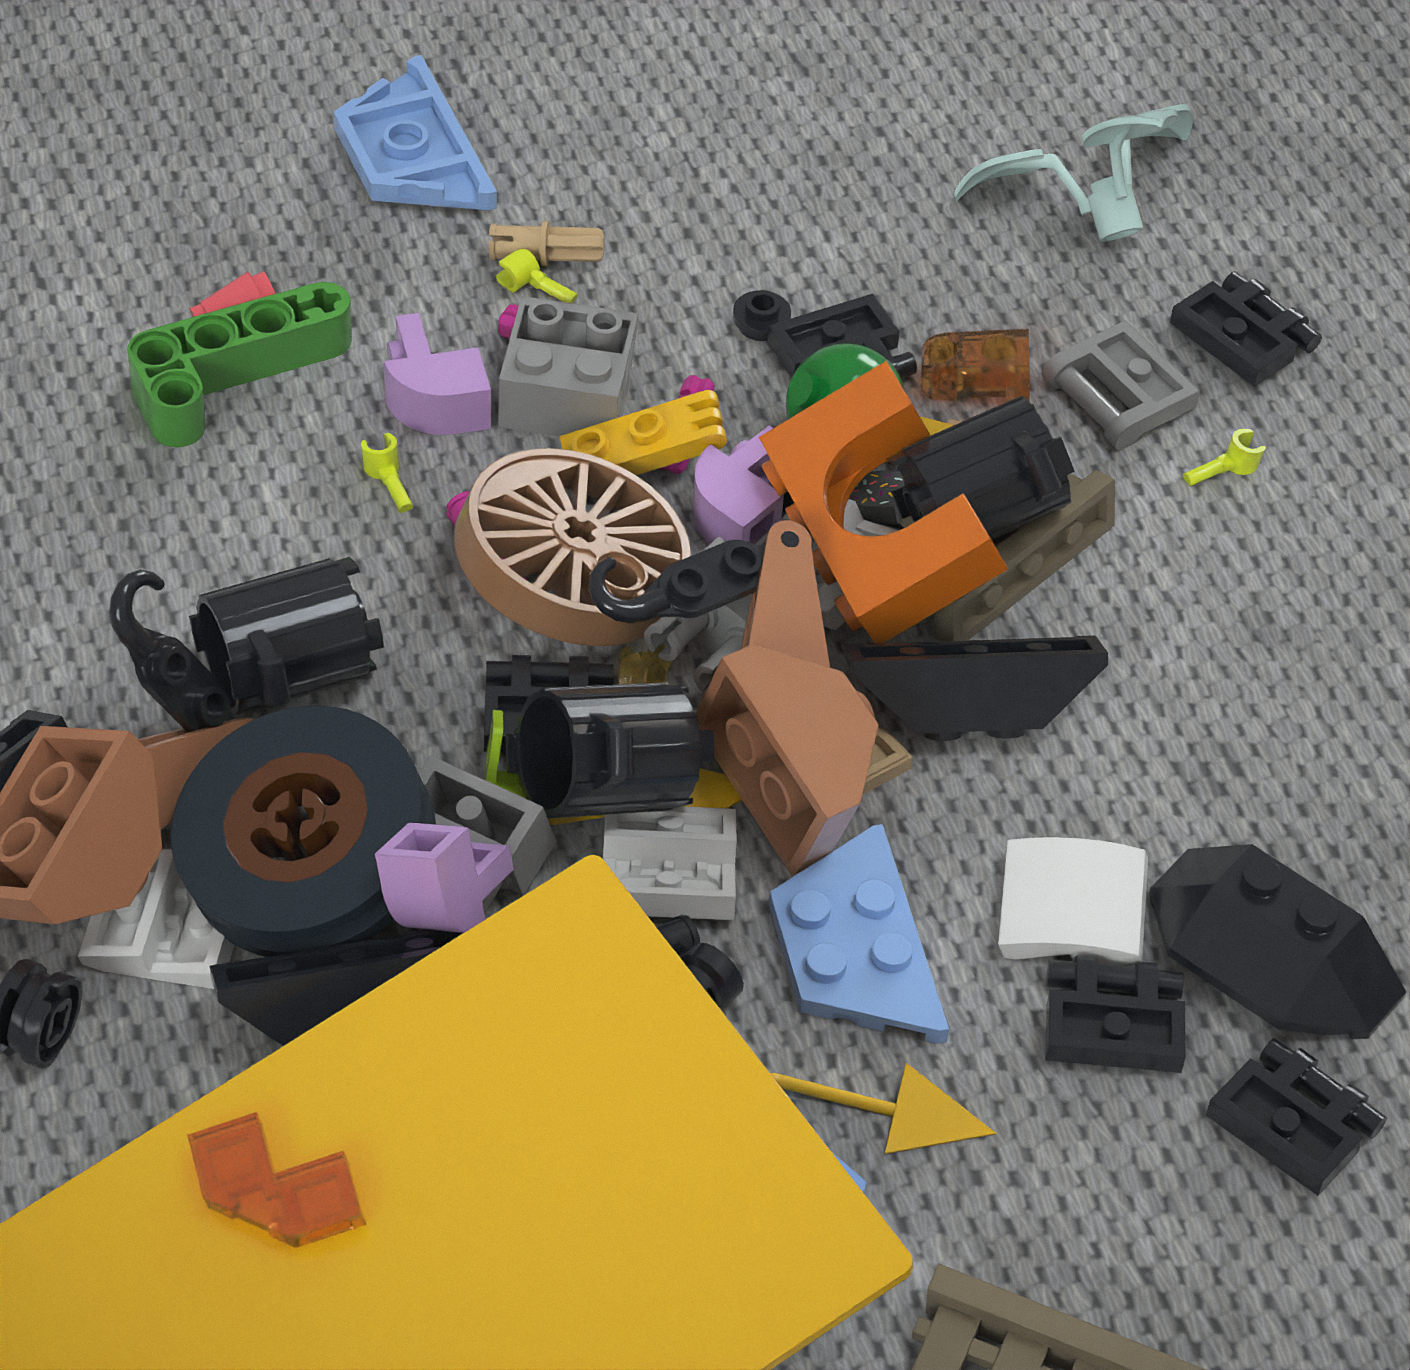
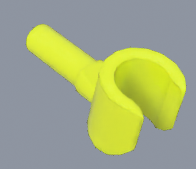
M526 249L516 250L499 261V265L504 270L496 275L497 282L512 293L529 283L534 288L541 289L562 302L573 304L578 297V293L552 280L545 273L541 272L535 256Z
M1239 429L1232 435L1225 454L1183 473V479L1189 486H1192L1219 473L1223 474L1228 471L1239 475L1251 474L1257 470L1266 446H1260L1256 449L1248 448L1254 432L1250 429Z
M385 433V449L373 450L368 447L365 439L362 440V461L366 474L372 478L382 480L399 513L412 510L413 505L399 479V455L396 437L390 433Z

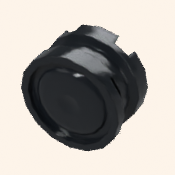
M27 958L19 960L0 983V1054L10 1056L18 1052L21 1059L29 1065L40 1069L49 1067L55 1061L75 1027L82 1000L81 982L75 980V976L61 971L52 975L47 974L46 967Z

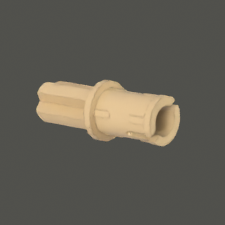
M542 221L541 226L498 225L497 223H491L489 236L493 237V241H489L490 260L497 261V259H503L519 249L530 251L536 260H540L541 266H548L549 261L600 262L604 256L605 236L600 228L550 227V221Z

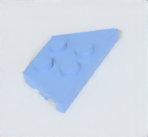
M422 55L414 56L406 61L407 72L392 83L382 78L367 88V92L363 96L351 99L334 111V130L371 201L478 210L497 208V191Z
M883 824L873 825L770 891L768 906L800 1013L831 1020L846 1018L853 1021L857 1026L883 1032L886 1025L926 1033L925 1041L936 1044L947 1042L949 1027Z

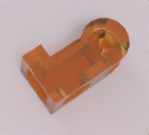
M1029 329L946 332L928 338L921 349L922 392L932 400L959 401L966 396H970V398L1006 397L1007 402L1022 395L1030 402Z

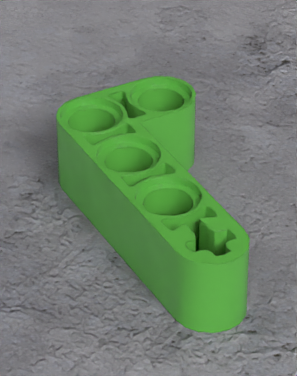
M318 282L136 334L130 340L127 347L131 390L152 435L158 442L166 446L177 448L189 446L197 442L204 435L206 429L203 395L344 354L350 348L352 342L351 300L349 293L335 283Z

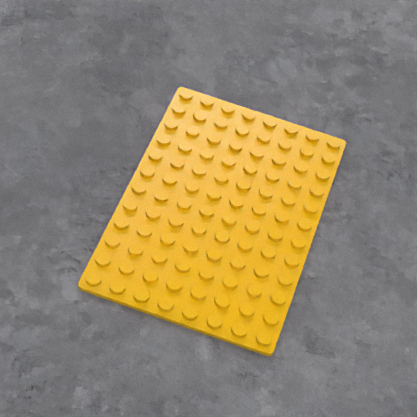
M589 855L0 1223V1370H771L907 1279L912 1274L914 1265L912 1255L607 863L600 856Z

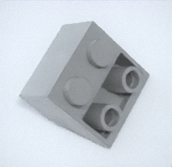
M521 296L499 376L498 427L561 436L623 416L628 395L639 313Z

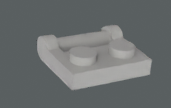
M1126 320L1053 355L1046 362L1041 372L1042 377L1055 390L1062 388L1105 430L1104 438L1117 451H1121L1136 443L1142 434L1196 408L1200 390ZM1089 369L1129 410L1123 413L1117 410L1080 373Z

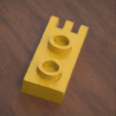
M704 390L561 435L560 441L561 447L564 450H572L602 458L637 476L700 456L710 444L719 450L726 445L727 438L722 427L723 419L719 410L718 396L714 391Z

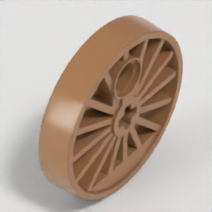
M542 448L519 451L506 455L490 464L474 482L462 505L454 529V545L460 566L472 586L489 604L509 619L533 632L577 645L613 646L634 642L644 638L645 630L661 618L654 617L645 622L630 624L615 621L603 614L592 602L588 590L589 576L597 563L608 557H613L616 560V567L607 574L605 579L606 587L615 597L632 599L642 595L666 567L691 556L690 543L683 523L671 505L652 486L635 474L612 462L586 453L564 449ZM565 489H570V497H569V498H568V495H567ZM587 495L599 499L589 513L586 512ZM613 507H615L616 509L619 510V511H617V512H614V513L608 515L609 512L612 510ZM536 572L539 575L533 584L523 579ZM551 589L556 595L548 593V591Z

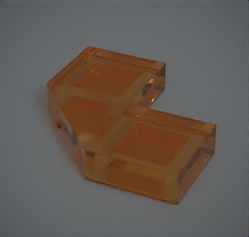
M257 1112L187 1135L202 1196L209 1209L233 1220L234 1218H239L267 1231L270 1237L294 1248L366 1225L349 1161L344 1151L275 1173L263 1124Z

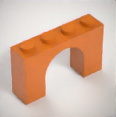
M887 361L759 437L770 457V460L761 464L763 471L779 496L789 492L794 501V504L785 508L789 519L804 526L810 536H813L819 547L812 552L814 565L828 586L837 581L844 593L834 599L840 613L853 632L864 627L875 644L885 643L1008 570L1006 563L964 493L894 533L881 536H862L844 529L846 504L857 484L869 472L887 461L886 458L897 454L902 448L930 436L924 422Z

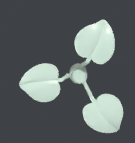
M1179 104L1137 115L1116 117L1098 123L1085 131L1081 138L1085 148L1109 144L1113 173L1111 177L1092 183L1090 185L1092 194L1088 198L1057 155L1044 154L1042 149H1035L998 156L974 167L964 176L955 189L954 196L956 202L973 186L989 179L1021 174L1040 168H1051L1077 201L1081 215L1092 213L1100 242L1129 237L1144 229L1132 188L1130 139L1145 136H1164L1187 140L1193 124L1191 108L1186 104Z

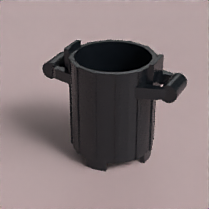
M1022 395L908 445L897 454L886 458L888 464L895 467L899 465L905 485L891 491L902 519L911 516L914 522L964 493L990 538L995 539L1064 508L1071 503L1070 483L1067 475L1075 471L1062 437L1052 438L1047 425L1034 405Z
M346 557L336 561L328 558L198 596L197 614L189 616L195 650L197 653L204 651L210 672L222 683L229 696L230 712L237 716L268 706H281L288 703L291 699L366 678L368 672L377 670L376 664L370 658V651L384 648L380 620L378 618L367 619L362 600L358 593L353 590L351 582L347 577L360 573L359 566L352 558Z
M666 682L541 688L540 691L527 697L520 717L517 719V729H514V733L505 734L507 773H516L518 775L519 784L526 799L543 806L547 818L673 810L676 807L693 804V798L689 797L699 780L701 762L714 761L715 745L713 730H699L696 712L684 694L689 693L688 687L682 685H669Z

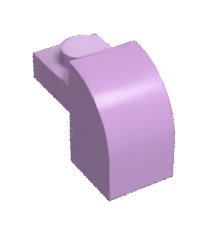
M420 314L396 316V341L387 342L388 361H384L385 402L393 416L414 430L435 435H452L491 429V387L479 348L431 354Z
M770 425L751 440H743L737 444L729 456L710 444L698 458L694 477L692 517L698 533L709 545L718 536L724 541L744 540L756 544L775 523L782 519L784 494L782 496L777 494L761 467V464L770 460V457L759 437L773 429Z
M407 823L375 853L386 906L396 922L408 928L465 933L485 920L482 901L514 870L509 845L471 842L469 827Z

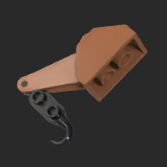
M783 520L775 523L770 528L765 541L761 544L755 545L744 540L723 542L669 565L642 595L632 599L615 597L606 587L605 579L607 574L616 567V560L613 557H608L597 563L590 573L588 590L596 607L615 621L631 624L645 622L654 617L696 618L752 594L741 648L722 657L696 711L699 730H713L715 759L792 877L833 852L861 803L879 724L875 720L872 706L865 695L854 689L844 672L830 668L814 570L812 540L807 529L797 522Z
M140 569L128 573L117 583L110 600L109 615L111 626L119 641L128 649L141 686L182 728L137 739L130 731L40 726L0 792L1 919L59 924L130 906L135 896L145 886L148 874L162 851L160 830L172 822L177 800L190 774L201 759L217 743L239 727L253 720L231 716L230 699L222 683L180 640L144 628L135 618L132 606L135 592L142 586H149L157 591L164 588V580L152 571Z

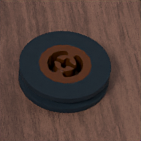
M301 706L276 711L252 720L223 738L201 759L184 784L177 800L171 826V847L177 872L209 924L225 936L229 942L243 950L256 955L271 957L365 941L385 928L394 918L390 914L383 897L375 853L407 823L436 825V819L429 793L410 755L398 738L387 728L363 714L348 709L331 706ZM323 803H329V804H334V805L328 806V805H325V804H323ZM300 806L304 807L310 819H305L299 808ZM297 843H302L309 857L305 858ZM275 857H282V858L285 859V861H284V860H274L273 858H275Z

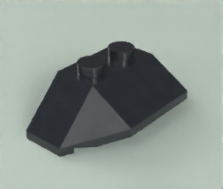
M1096 635L1055 638L844 644V658L852 674L916 734L924 733L925 738L936 741L956 740L961 738L962 732L987 731L989 736L995 738L1011 739L1023 736L1025 730L1044 729L1108 666V652Z
M1253 844L1187 849L1150 887L1151 905L1155 908L1158 927L1168 956L1278 1030L1316 1035L1348 1034L1350 1039H1368L1405 998L1406 990L1364 916Z
M427 929L271 957L243 960L235 963L228 962L210 965V975L218 1002L284 1046L463 933Z

